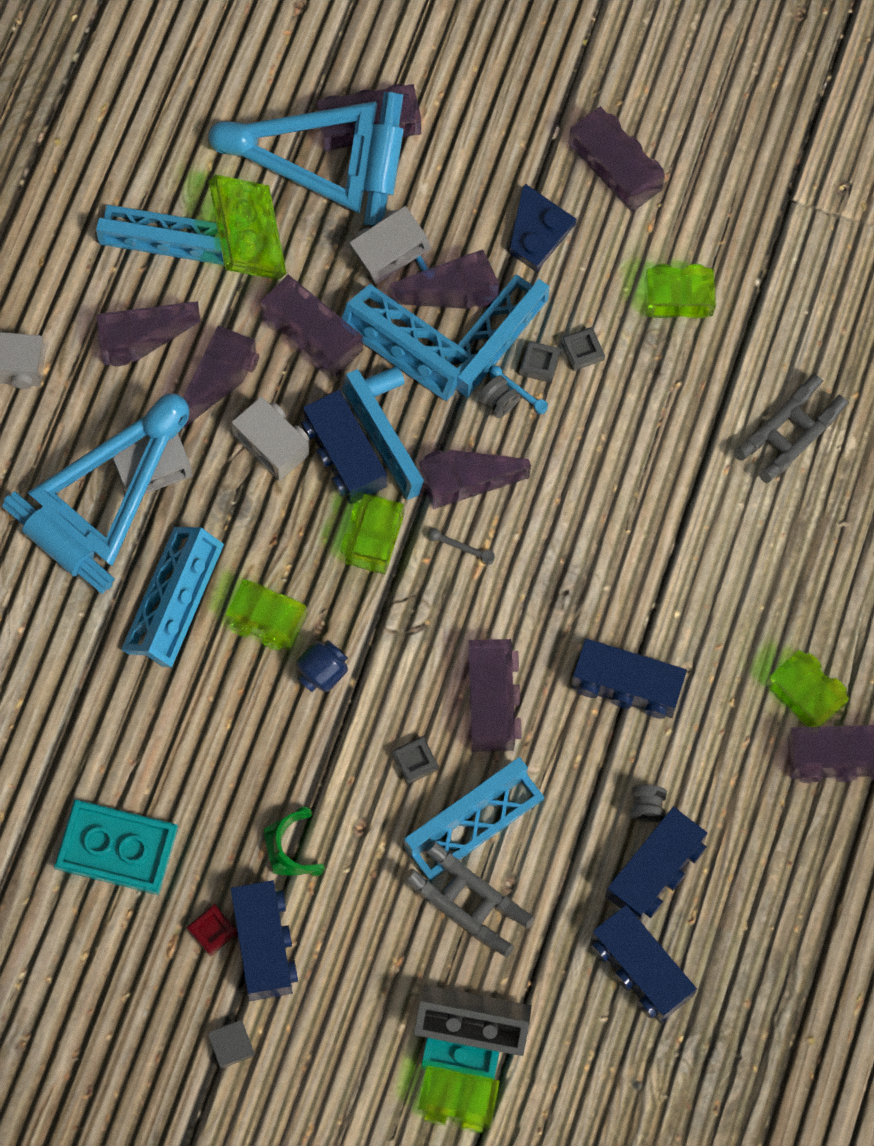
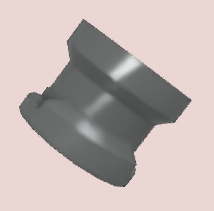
M502 375L488 382L478 395V400L484 405L488 404L493 409L492 414L497 419L511 411L521 398V394L518 391L507 386V380Z
M655 785L633 786L631 795L634 797V805L630 807L629 817L642 822H661L665 817L662 802L666 800L667 790Z

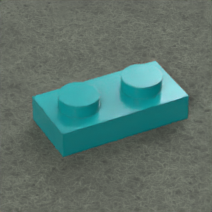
M427 1038L421 1069L494 1083L500 1052Z

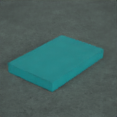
M74 799L54 868L58 871L159 896L179 827L177 824Z

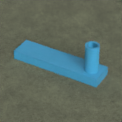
M395 366L366 379L362 377L358 369L349 372L345 376L342 387L344 395L406 500L419 496L424 480L375 399L376 396L404 385L402 372Z

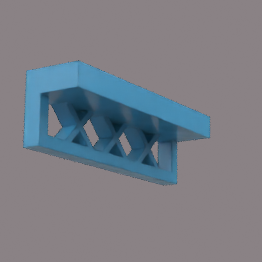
M107 205L104 218L98 219L96 232L99 245L230 266L238 229L237 226ZM113 216L127 218L130 223L112 220ZM149 223H157L160 224L162 228L146 225H148ZM187 228L192 229L194 233L182 232L179 230ZM216 233L228 235V239L212 236Z
M517 274L513 277L458 344V346L471 354L470 344L473 340L488 338V341L477 354H471L474 358L458 376L456 390L469 398L487 376L490 369L496 365L546 304L549 297V285L540 279L532 285ZM518 287L526 295L517 305L511 306L510 295ZM508 314V317L498 329L491 330L490 319L494 315ZM486 325L487 331H481ZM455 357L446 358V361L452 365L462 363Z
M371 284L347 302L339 324L345 331L445 401L454 395L458 376L474 358L473 355ZM370 298L378 303L381 309L371 308L363 302ZM391 319H400L408 327H398L391 322ZM418 338H428L434 343V346H425L418 341ZM445 357H455L462 364L456 368L446 361Z
M201 527L173 528L122 646V651L129 655L147 656L162 667L172 668L224 546L222 542ZM187 538L184 547L178 551L182 539ZM174 569L171 577L165 581L167 574ZM161 599L158 608L151 613L154 604ZM147 631L142 645L138 644L141 635Z
M520 757L404 838V849L429 882L445 871L439 864L430 869L420 856V853L425 851L426 846L431 841L435 840L448 852L449 849L457 850L452 855L460 860L544 800L543 794L527 775L528 767ZM520 782L523 783L533 796L523 804L507 802L509 790ZM503 794H505V795H504V801H498V800H496V799H498L500 796H502ZM486 806L501 807V820L495 824L480 823V811ZM506 808L514 809L512 812L506 815ZM476 814L475 822L467 821ZM458 826L474 828L472 840L466 845L450 843L452 831ZM478 829H483V830H485L484 832H482L480 835L477 836V831H478ZM447 835L446 842L439 841L441 838Z

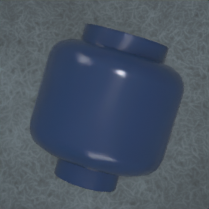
M328 639L325 643L315 641L296 661V667L301 673L297 679L311 692L316 688L323 692H329L347 673L348 666L345 661L348 657Z

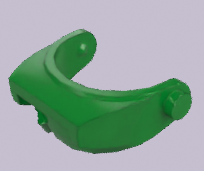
M308 807L297 809V812L287 815L263 830L273 874L289 876L311 874L315 877L322 875L323 871H325L324 864L301 865L294 862L283 852L281 846L282 835L291 824L312 816V811Z

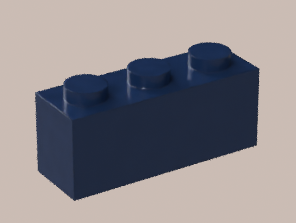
M340 390L303 407L304 420L300 422L302 429L309 437V440L314 438L319 447L316 449L317 456L324 468L328 466L331 468L335 476L332 478V482L340 497L345 495L351 505L387 487V474Z
M585 638L571 688L577 689V692L585 697L597 698V696L610 699L612 704L621 708L628 709L633 706L643 709L647 715L654 718L664 719L665 716L673 718L687 669Z
M673 806L609 885L605 897L620 909L627 905L640 921L646 915L651 919L664 903L660 897L666 889L669 888L674 891L686 874L682 869L689 861L695 864L706 851L707 846L703 843L708 832Z
M274 880L232 887L231 894L249 1000L256 1001L293 994L291 983L298 982L295 960L287 961L285 948L292 947L289 925L281 926L279 915L280 912H286L283 890L275 891Z
M627 905L592 932L590 940L593 942L591 945L593 952L602 962L608 960L616 969L614 976L627 991L631 988L640 998L638 1005L650 1019L655 1016L662 1023L694 997L697 990L695 985Z

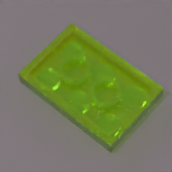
M221 175L212 177L209 180V187L225 270L277 280L281 279L287 273L269 185Z

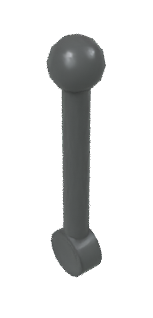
M432 528L427 533L430 541L435 542L439 540L481 558L482 563L485 565H491L494 562L495 554L491 550L480 551L442 535L437 528Z

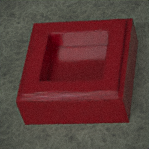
M215 904L187 926L189 933L210 957L238 934L236 928Z

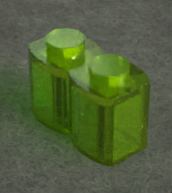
M658 264L646 270L644 279L646 316L653 318H672L678 316L706 318L713 316L716 307L714 269L706 268L701 264H692L683 269L673 268L668 264Z
M368 494L363 495L361 503L355 502L350 522L355 524L351 534H344L340 552L345 554L346 565L386 575L405 514L403 503Z
M243 579L225 617L227 623L231 625L230 630L246 638L250 634L262 638L261 642L266 647L280 651L281 648L291 650L308 616V610L306 605L295 599L275 593L262 585Z
M797 650L769 676L766 685L782 703L794 712L803 724L814 733H817L845 707L849 697L846 695L847 689L841 681L834 677L829 678L822 672V665L811 653L805 654L801 650Z
M427 1066L418 1113L425 1115L424 1121L431 1124L445 1126L447 1120L461 1123L460 1128L462 1130L482 1133L483 1128L491 1129L500 1081Z

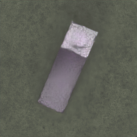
M482 249L391 283L390 298L400 305L468 309L474 306L483 307L498 297L499 282Z
M198 301L96 314L104 365L125 366L132 361H138L201 322Z
M217 326L183 396L189 406V417L183 426L184 428L242 384L248 372H254L260 357L256 350L255 339Z
M456 450L445 453L435 451L419 461V473L424 480L423 485L433 510L530 478L531 471L529 459Z

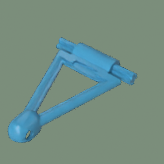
M384 92L379 124H374L377 102L374 101L248 124L219 121L210 128L208 141L210 146L219 153L243 156L358 214L361 211L364 191L369 192L364 225L375 226L385 216L388 195H394L404 131L403 128L399 127L404 95ZM356 122L346 189L257 146L258 138Z
M175 393L163 395L144 417L28 491L27 493L43 506L41 509H35L16 491L5 497L2 507L23 525L22 532L72 576L80 575L98 592L103 594L113 586L112 583L115 581V578L93 559L94 554L97 553L108 564L113 566L167 442L177 435L188 420L189 406L186 400ZM147 435L150 437L148 445L108 535L105 537L56 494Z

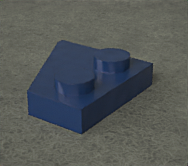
M525 184L522 187L510 254L537 272L575 227L577 219Z

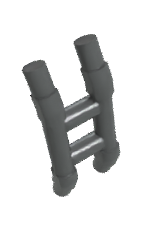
M814 372L770 419L734 450L735 457L743 461L760 449L767 440L781 452L770 465L760 472V479L765 483H769L776 476L782 474L836 420L842 410L849 404L846 399L838 394L815 421L800 408L823 382ZM789 418L805 430L793 443L777 431Z
M435 840L431 841L426 846L425 851L445 871L454 875L452 880L442 893L413 868L406 872L404 880L430 904L432 903L457 922L482 944L490 949H494L504 957H508L513 951L514 945L501 938L486 925H483L484 920L494 907L512 921H516L527 929L531 927L535 917L520 908L518 904L511 901L508 897H504L470 871ZM465 885L483 898L471 915L453 902Z

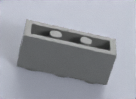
M424 984L414 1035L523 1056L532 1005Z

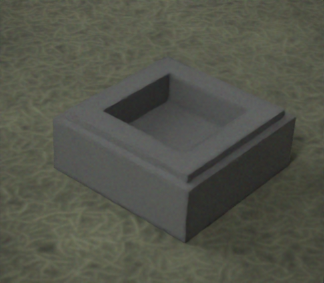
M593 327L561 338V345L573 371L605 360V354Z
M528 341L519 375L552 383L561 348Z
M424 736L392 751V756L407 785L439 770V765Z
M242 1020L208 1032L220 1069L255 1056Z

